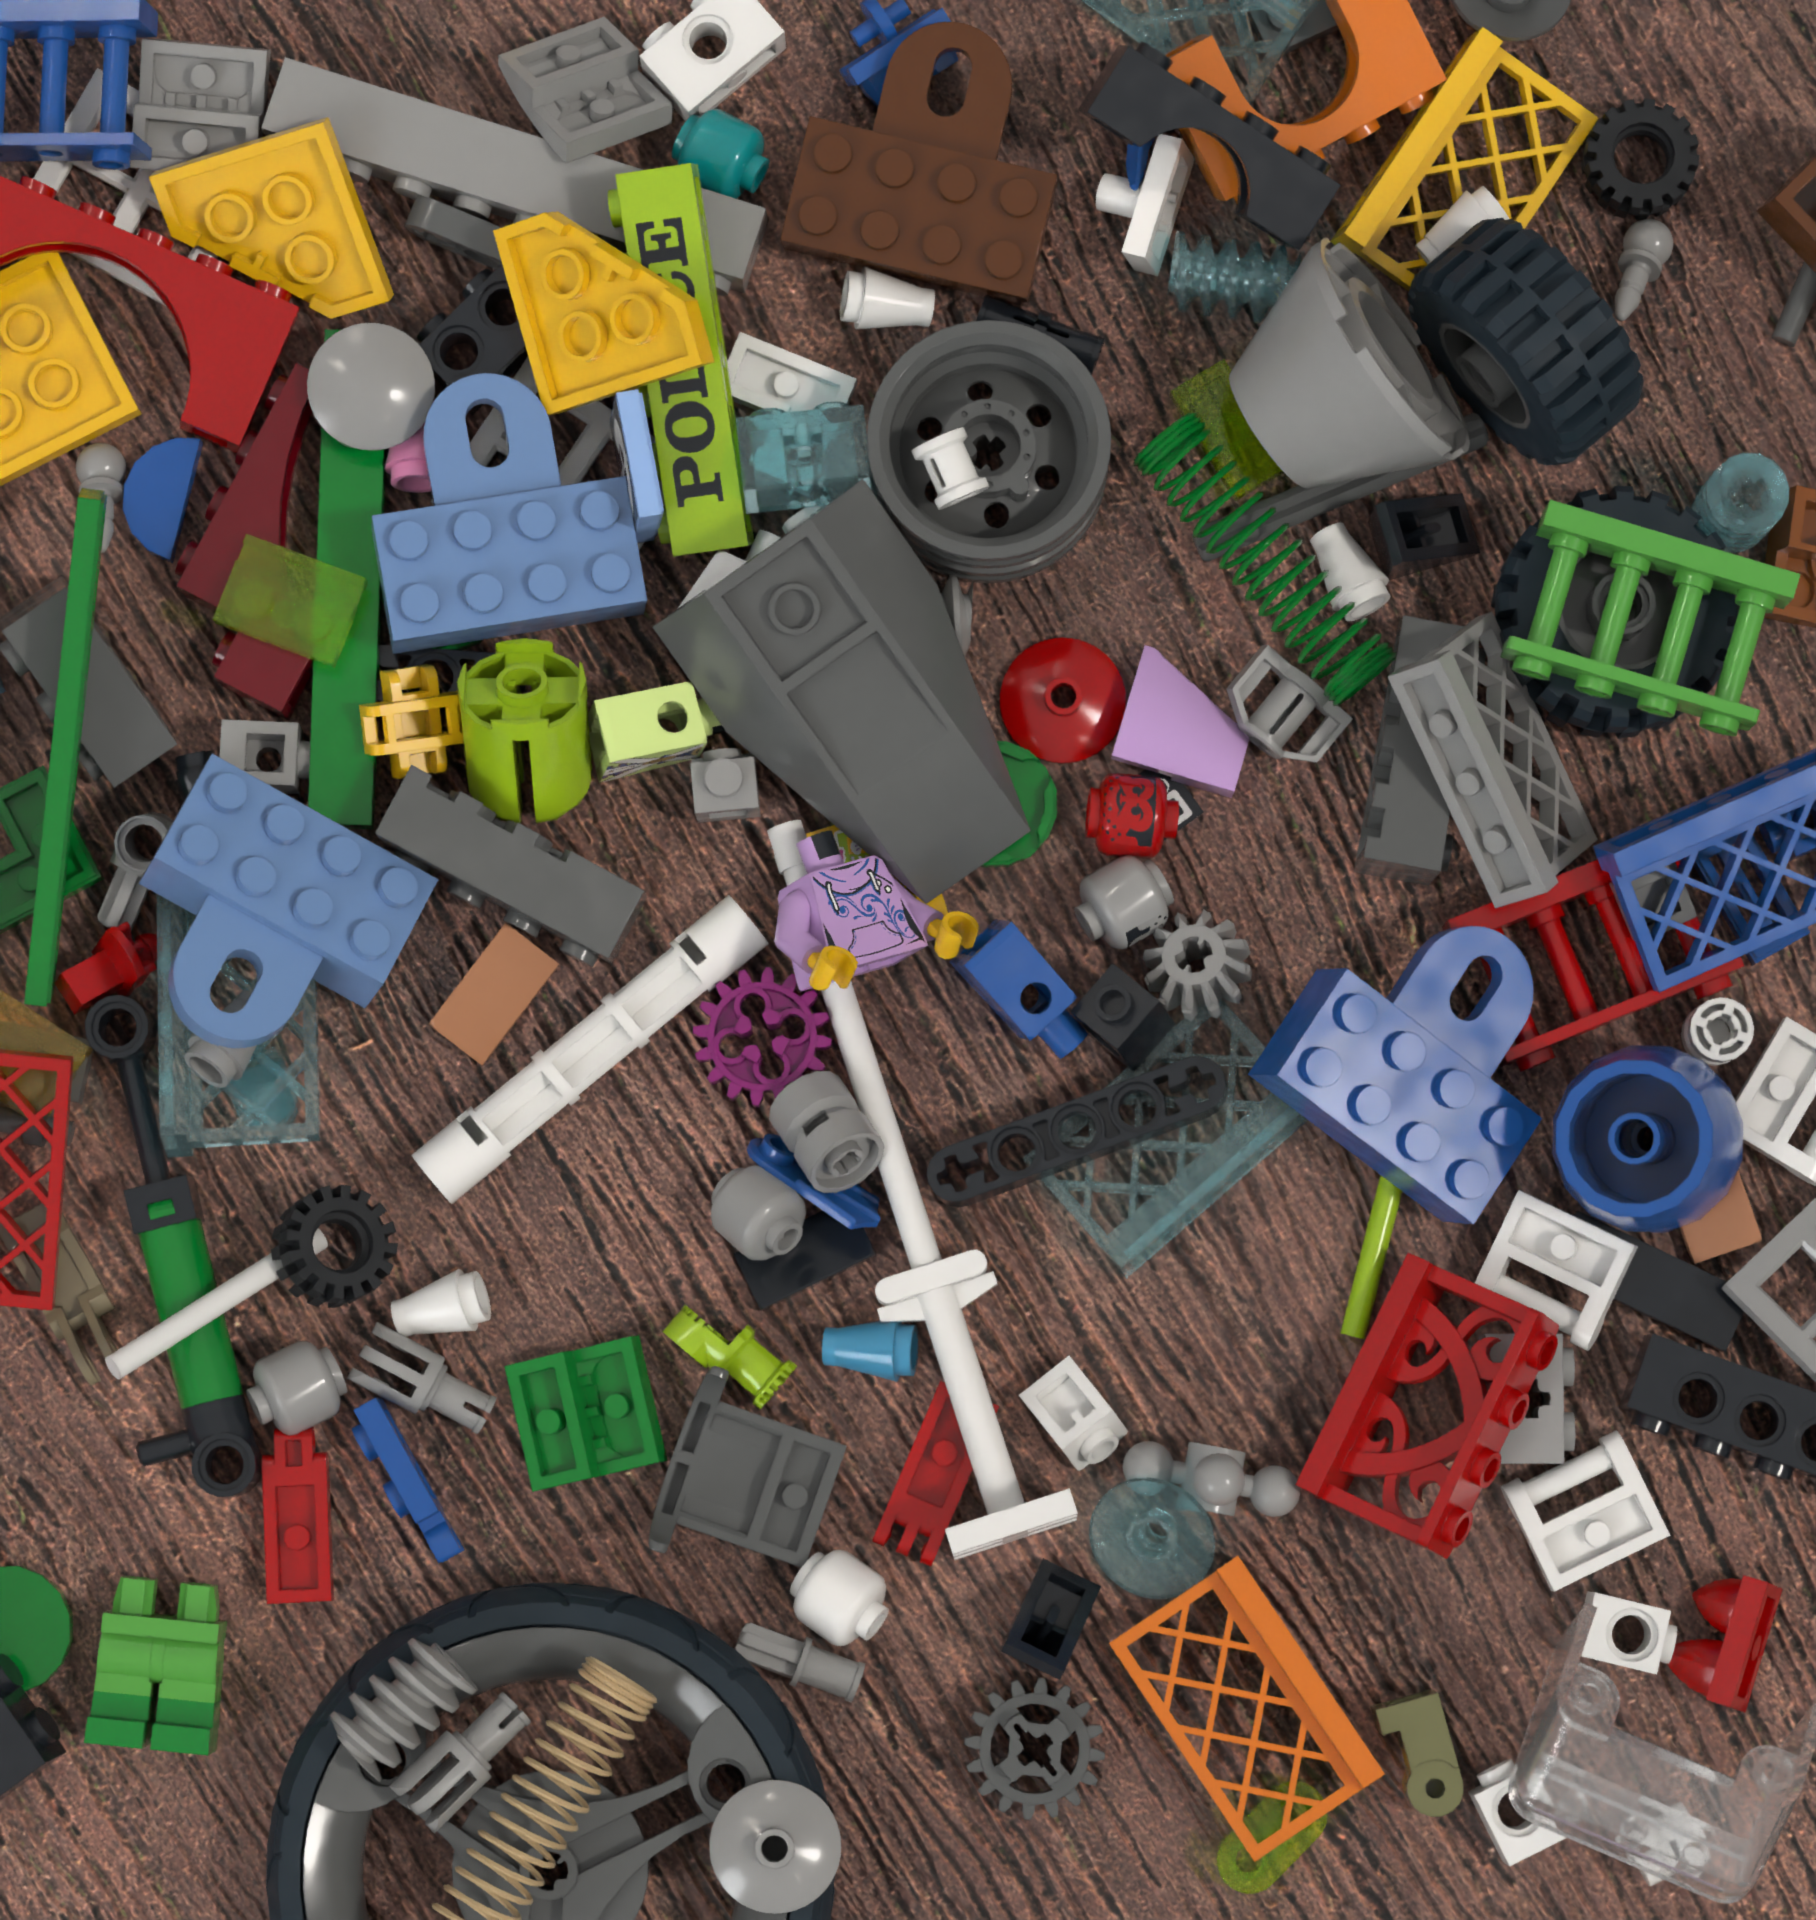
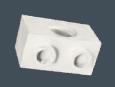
M693 0L690 5L693 11L675 26L671 22L664 23L651 33L643 43L642 47L645 51L639 55L642 72L673 103V108L685 122L693 114L701 117L706 111L716 108L786 49L785 31L758 0ZM705 36L718 37L726 44L723 53L713 59L698 57L692 51V48L700 38Z

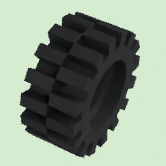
M330 1185L325 1186L301 1198L282 1214L280 1219L283 1223L274 1228L272 1239L279 1240V1245L271 1249L272 1261L282 1260L283 1268L276 1271L280 1281L288 1277L293 1281L294 1285L288 1291L295 1297L305 1293L309 1295L307 1304L317 1307L328 1302V1308L340 1307L347 1302L350 1304L374 1291L382 1284L380 1280L390 1275L394 1264L389 1263L388 1260L397 1254L398 1243H389L388 1236L394 1234L396 1229L393 1221L383 1224L379 1216L387 1212V1210L381 1203L371 1207L367 1203L371 1194L366 1191L360 1190L355 1194H351V1186L339 1185L332 1190ZM335 1223L341 1225L352 1235L356 1246V1253L352 1264L347 1269L334 1270L328 1268L316 1257L313 1250V1237L321 1224Z

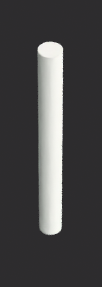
M317 1228L313 1237L315 1255L328 1247L326 1237L319 1228ZM270 1253L105 1358L109 1371L117 1379L125 1377L279 1279L276 1271L283 1268L282 1260L272 1261Z

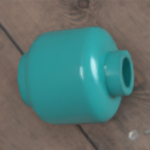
M717 108L706 111L701 117L693 114L686 120L674 142L671 156L673 160L678 162L677 165L687 163L698 164L701 188L735 199L745 190L754 193L763 182L770 164V160L762 156L764 152V137L760 130Z

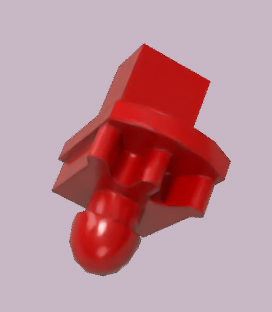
M124 922L117 927L113 926L106 930L91 952L93 956L62 972L54 984L74 1015L116 992L119 995L128 997L134 989L144 983L151 972L157 970L155 962L164 953L163 939L157 934L145 933L135 937L133 942L131 927L128 922Z

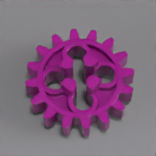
M765 967L761 982L752 983L745 969L739 971L738 980L740 987L733 991L723 982L717 983L716 988L722 999L719 1004L715 1005L702 1001L699 1006L700 1010L711 1018L709 1025L693 1027L694 1036L708 1040V1046L695 1053L697 1061H714L716 1065L707 1077L710 1084L714 1085L726 1078L730 1081L727 1092L728 1099L734 1101L744 1089L751 1092L752 1105L758 1108L762 1104L764 1093L773 1092L776 1098L788 1084L803 1076L807 1070L813 1072L824 1071L825 1065L815 1057L816 1050L832 1048V1039L817 1035V1028L823 1027L830 1022L828 1013L818 1012L812 1014L809 1009L814 1005L818 994L813 989L798 996L795 993L797 983L794 974L788 976L782 985L774 983L775 979L771 967ZM749 996H757L764 1000L765 1010L762 1016L768 1030L780 1029L782 1023L789 1017H798L805 1023V1031L801 1037L789 1039L781 1035L772 1040L775 1057L784 1063V1071L776 1079H767L760 1073V1065L763 1058L757 1045L745 1046L740 1056L736 1058H727L720 1052V1045L724 1038L737 1036L744 1040L753 1035L751 1020L741 1011L742 1002Z

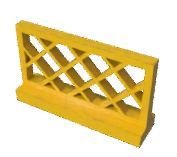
M1481 27L1478 31L1467 37L1444 72L1447 80L1432 89L1435 94L1434 98L1420 107L1330 241L1334 245L1340 242L1353 254L1356 253L1408 291L1415 277L1409 270L1421 268L1422 270L1427 266V263L1419 252V260L1398 263L1377 247L1390 228L1413 224L1417 244L1426 235L1424 222L1438 220L1449 210L1422 213L1417 187L1425 176L1447 173L1454 204L1463 194L1459 170L1490 165L1496 200L1510 219L1509 207L1523 205L1513 220L1520 222L1525 229L1599 119L1502 49L1500 45L1503 41L1484 27ZM1498 67L1518 81L1522 101L1521 106L1491 111L1486 84ZM1532 92L1545 101L1534 103ZM1477 99L1480 113L1466 115ZM1557 109L1577 123L1565 143L1542 147L1536 112ZM1524 114L1530 149L1499 155L1493 119ZM1482 122L1488 157L1457 162L1452 139L1453 133L1459 125ZM1443 150L1445 164L1432 166ZM1557 153L1546 170L1544 156ZM1532 158L1537 185L1530 195L1508 198L1501 163ZM1409 201L1411 216L1397 218Z

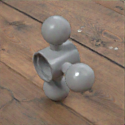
M1143 1441L1131 1447L1123 1460V1474L1126 1481L1131 1487L1140 1492L1152 1493L1163 1489L1168 1483L1180 1484L1177 1506L1234 1516L1237 1498L1242 1496L1250 1498L1251 1503L1260 1513L1269 1517H1280L1291 1512L1300 1498V1488L1295 1485L1297 1478L1289 1469L1278 1465H1271L1260 1469L1254 1476L1244 1474L1243 1466L1246 1452L1189 1442L1185 1462L1173 1460L1170 1452L1163 1445L1153 1441Z

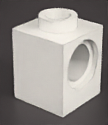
M1587 1591L1573 1654L1657 1675L1659 1663L1669 1664L1677 1638V1626L1669 1624L1670 1610ZM1632 1615L1641 1622L1644 1629V1639L1636 1650L1623 1653L1613 1642L1612 1630L1619 1619Z
M1508 1759L1477 1775L1481 1785L1468 1791L1503 1863L1512 1866L1568 1838L1533 1766L1524 1763L1515 1767L1512 1759ZM1520 1790L1525 1792L1530 1799V1815L1521 1825L1514 1827L1506 1826L1498 1815L1499 1802L1508 1792Z

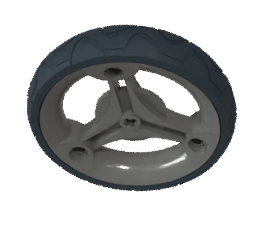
M528 1583L499 1587L494 1590H486L458 1598L436 1607L397 1628L369 1649L361 1659L357 1660L338 1679L318 1705L317 1710L309 1719L295 1744L293 1753L284 1770L272 1810L266 1860V1890L270 1920H370L364 1892L363 1859L371 1815L374 1808L386 1805L393 1800L411 1810L407 1806V1802L414 1792L409 1790L405 1794L398 1796L389 1786L433 1744V1731L415 1723L414 1725L421 1744L414 1750L399 1744L406 1755L404 1770L396 1777H388L381 1774L382 1781L379 1782L356 1761L340 1742L329 1715L335 1711L350 1719L356 1717L349 1696L356 1693L373 1701L376 1696L369 1678L374 1674L392 1683L395 1677L388 1662L392 1656L411 1665L415 1661L408 1645V1641L411 1638L428 1646L436 1642L460 1665L474 1682L478 1690L473 1695L453 1687L459 1705L477 1695L514 1683L536 1680H569L590 1683L579 1674L578 1669L582 1668V1663L586 1662L585 1658L591 1656L617 1670L657 1698V1703L653 1704V1710L673 1724L691 1742L687 1762L688 1769L664 1782L623 1795H617L598 1781L596 1782L601 1788L599 1795L587 1794L571 1787L588 1803L589 1813H577L562 1807L575 1819L579 1829L575 1832H569L550 1825L566 1841L567 1848L565 1850H556L540 1844L548 1852L558 1853L561 1856L557 1864L565 1861L568 1867V1874L560 1875L555 1881L554 1886L544 1884L541 1887H534L519 1882L533 1899L531 1905H520L509 1901L518 1910L522 1920H635L647 1890L649 1860L682 1836L711 1822L714 1823L719 1811L728 1801L718 1798L710 1790L709 1774L718 1765L731 1764L739 1768L745 1778V1787L760 1781L786 1780L805 1786L823 1799L827 1805L828 1802L820 1773L809 1746L802 1737V1733L788 1708L780 1700L769 1683L761 1677L759 1672L739 1652L730 1647L713 1632L703 1628L702 1625L678 1611L647 1598H640L634 1594L608 1587L578 1583ZM434 1705L438 1718L448 1712ZM442 1758L431 1771L434 1772L445 1759ZM554 1770L573 1781L593 1788L575 1772ZM539 1771L519 1775L541 1789L582 1807L573 1797ZM466 1773L454 1786L457 1787L469 1774ZM509 1779L499 1786L485 1783L471 1797L478 1804L468 1815L464 1824L462 1825L453 1818H450L437 1832L454 1849L452 1861L453 1887L488 1908L514 1917L507 1908L490 1894L455 1871V1867L461 1866L485 1882L514 1896L526 1899L499 1874L467 1854L466 1849L473 1848L505 1868L537 1881L528 1870L508 1854L479 1836L478 1830L483 1829L497 1839L542 1861L545 1859L530 1844L491 1818L489 1812L495 1811L524 1829L560 1844L539 1824L503 1800L501 1793H507L518 1801L557 1821L568 1825L571 1824L540 1798L513 1779ZM690 1784L694 1799L702 1812L645 1839L632 1811ZM433 1805L418 1816L426 1821L429 1814L436 1807ZM769 1836L762 1843V1852L769 1860H781L787 1854V1843L780 1836ZM835 1876L828 1888L815 1901L803 1908L787 1913L772 1914L755 1911L735 1901L731 1920H831L835 1893ZM456 1898L465 1920H487L466 1903Z

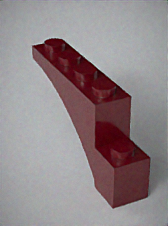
M298 363L295 364L289 377L282 374L273 384L265 402V408L270 410L269 415L259 433L251 430L244 438L235 458V463L241 467L229 488L221 485L215 492L205 514V519L211 521L199 544L191 541L187 545L175 570V574L181 577L176 586L185 597L241 625L237 634L229 631L220 642L212 661V665L218 667L214 678L222 687L288 721L313 677V657L304 652L291 602L286 556L288 508L294 472L308 425L313 417L307 393L309 369Z

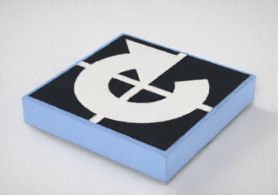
M638 389L617 392L610 417V429L619 477L626 476L637 543L653 541L658 534L664 508L642 392L639 393Z

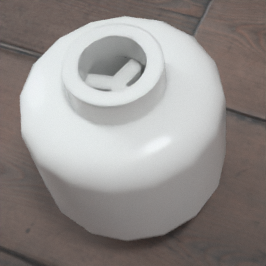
M833 1550L827 1555L821 1552L815 1553L802 1566L791 1584L790 1594L795 1597L793 1608L796 1618L835 1646L848 1645L859 1636L866 1641L871 1639L880 1629L889 1612V1609L882 1604L886 1594L884 1578L845 1550Z

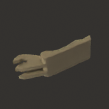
M39 1201L41 1204L13 1219L27 1236L46 1222L47 1208L41 1201ZM62 1212L55 1306L52 1311H42L57 1339L60 1341L65 1338L78 1368L91 1386L100 1382L101 1378L77 1330L89 1324L104 1357L106 1358L117 1351V1348L101 1316L114 1310L115 1305ZM0 1223V1237L8 1251H10L18 1242ZM45 1234L33 1242L42 1253L44 1252ZM24 1250L13 1261L31 1291L40 1292L42 1270Z

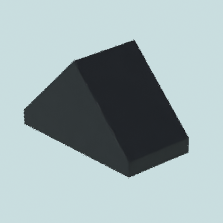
M1463 493L1384 501L1375 505L1368 520L1382 571L1389 580L1480 554Z
M1043 1558L1000 1647L1001 1652L1060 1680L1101 1586Z

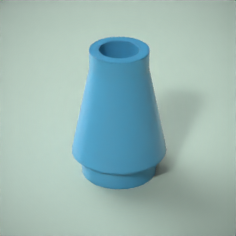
M876 1321L840 1328L826 1327L822 1340L824 1366H838L898 1382L900 1376H914L918 1360L917 1326L902 1324V1322Z

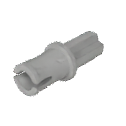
M753 1623L745 1624L735 1646V1650L750 1664L790 1678L789 1685L795 1687L799 1681L845 1698L848 1702L853 1701L865 1669V1663L855 1662L813 1646V1639L806 1636L802 1642Z

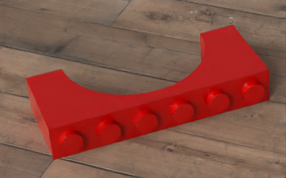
M0 176V267L31 255L56 252L78 253L111 262L142 280L156 293L172 314L182 334L187 350L190 387L186 406L180 420V429L237 453L249 431L298 318L300 307L289 303L292 294L264 280L258 279L253 287L232 278L233 268L213 257L198 254L196 261L175 253L172 251L175 243L154 231L140 228L137 235L118 228L113 225L116 219L114 215L92 204L81 202L77 210L54 200L57 191L38 180L22 176L18 184Z

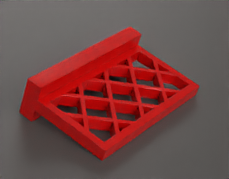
M0 1049V1066L17 1068L8 1076L0 1069V1093L4 1090L28 1118L5 1138L2 1139L0 1137V1155L23 1180L22 1183L0 1200V1223L18 1242L14 1248L0 1258V1269L25 1250L42 1270L40 1292L16 1290L0 1272V1306L50 1311L55 1306L74 1056ZM29 1069L56 1071L55 1097L38 1111L13 1084L15 1080ZM52 1109H54L53 1129L43 1118ZM34 1125L51 1144V1159L32 1174L8 1145ZM50 1171L47 1191L38 1180ZM30 1188L47 1208L46 1222L27 1236L4 1207L26 1189ZM45 1234L44 1252L42 1253L33 1242Z

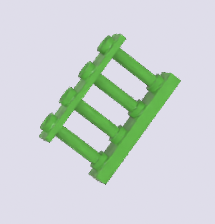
M1550 499L1542 512L1536 536L1549 539L1548 547L1553 550L1529 635L1527 640L1509 636L1503 645L1500 657L1513 661L1512 670L1530 678L1549 680L1551 673L1576 680L1574 688L1590 696L1611 699L1613 692L1637 698L1636 707L1654 715L1672 718L1677 710L1700 717L1699 726L1714 733L1737 736L1738 729L1749 731L1757 723L1760 710L1740 704L1739 702L1765 613H1772L1774 607L1784 609L1794 599L1801 574ZM1587 551L1612 558L1610 566L1615 569L1590 658L1552 648L1578 558H1584ZM1649 570L1673 576L1672 584L1678 588L1652 677L1614 666L1640 577L1648 576ZM1712 588L1736 595L1735 603L1740 606L1714 696L1677 685L1702 596L1709 595Z

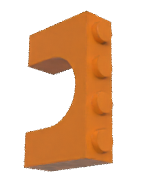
M1325 0L1344 40L1346 70L1342 84L1332 101L1316 115L1295 123L1281 124L1269 120L1258 113L1247 102L1212 35L1200 34L1164 54L1173 61L1168 70L1172 75L1188 85L1194 76L1205 81L1226 96L1221 107L1239 119L1243 118L1246 111L1253 113L1279 131L1273 140L1274 142L1293 154L1299 146H1302L1322 159L1325 158L1322 148L1343 137L1348 145L1377 131L1380 128L1377 118L1398 107L1401 114H1406L1427 104L1435 96L1432 88L1447 80L1408 0ZM1179 128L1214 198L1223 201L1234 198L1237 204V173L1229 154L1223 146L1210 135L1200 130Z

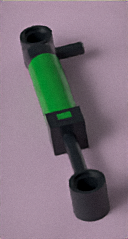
M123 995L108 996L97 1001L89 1010L85 1020V1035L90 1046L100 1055L109 1059L110 1065H117L146 1183V1185L123 1190L133 1233L139 1236L159 1322L161 1323L215 1289L217 1283L202 1222H205L195 1178L186 1174L174 1178L170 1177L142 1059L147 1057L154 1048L157 1039L156 1021L152 1013L134 999ZM120 1013L132 1014L136 1021L134 1038L123 1046H112L106 1036V1028L109 1021ZM222 1314L167 1349L186 1429L139 1441L136 1445L139 1462L143 1466L192 1454V1474L197 1484L206 1493L217 1497H237L250 1492L260 1481L262 1476V1454L255 1442L225 1316ZM226 1446L235 1448L241 1454L244 1464L240 1477L230 1484L223 1483L217 1479L212 1470V1461L215 1454Z

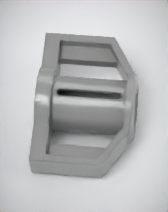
M1262 645L1226 688L1239 730L1247 735L1255 746L1275 759L1287 758L1318 762L1353 719L1341 707L1333 706V701H1329V696H1324V690L1298 668L1292 666L1269 645ZM1271 669L1281 680L1248 719L1243 702ZM1314 708L1326 717L1297 753L1282 750L1284 744Z

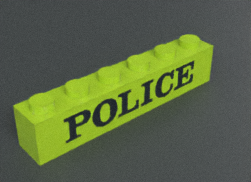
M687 163L615 174L617 189L608 190V205L613 227H623L627 250L624 254L698 300L715 361L714 363L637 388L639 393L642 392L646 417H652L655 443H652L658 481H662L665 506H663L664 513L658 529L660 542L662 545L671 543L673 557L749 546L753 544L754 536L698 164Z

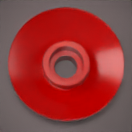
M1074 638L1047 639L1024 650L1009 666L1000 690V712L1007 732L1018 746L1028 749L1038 759L1057 764L1076 763L1101 752L1118 733L1126 709L1125 686L1113 661L1094 645ZM1066 686L1073 690L1076 700L1072 706L1060 708L1052 702L1051 694L1057 687Z

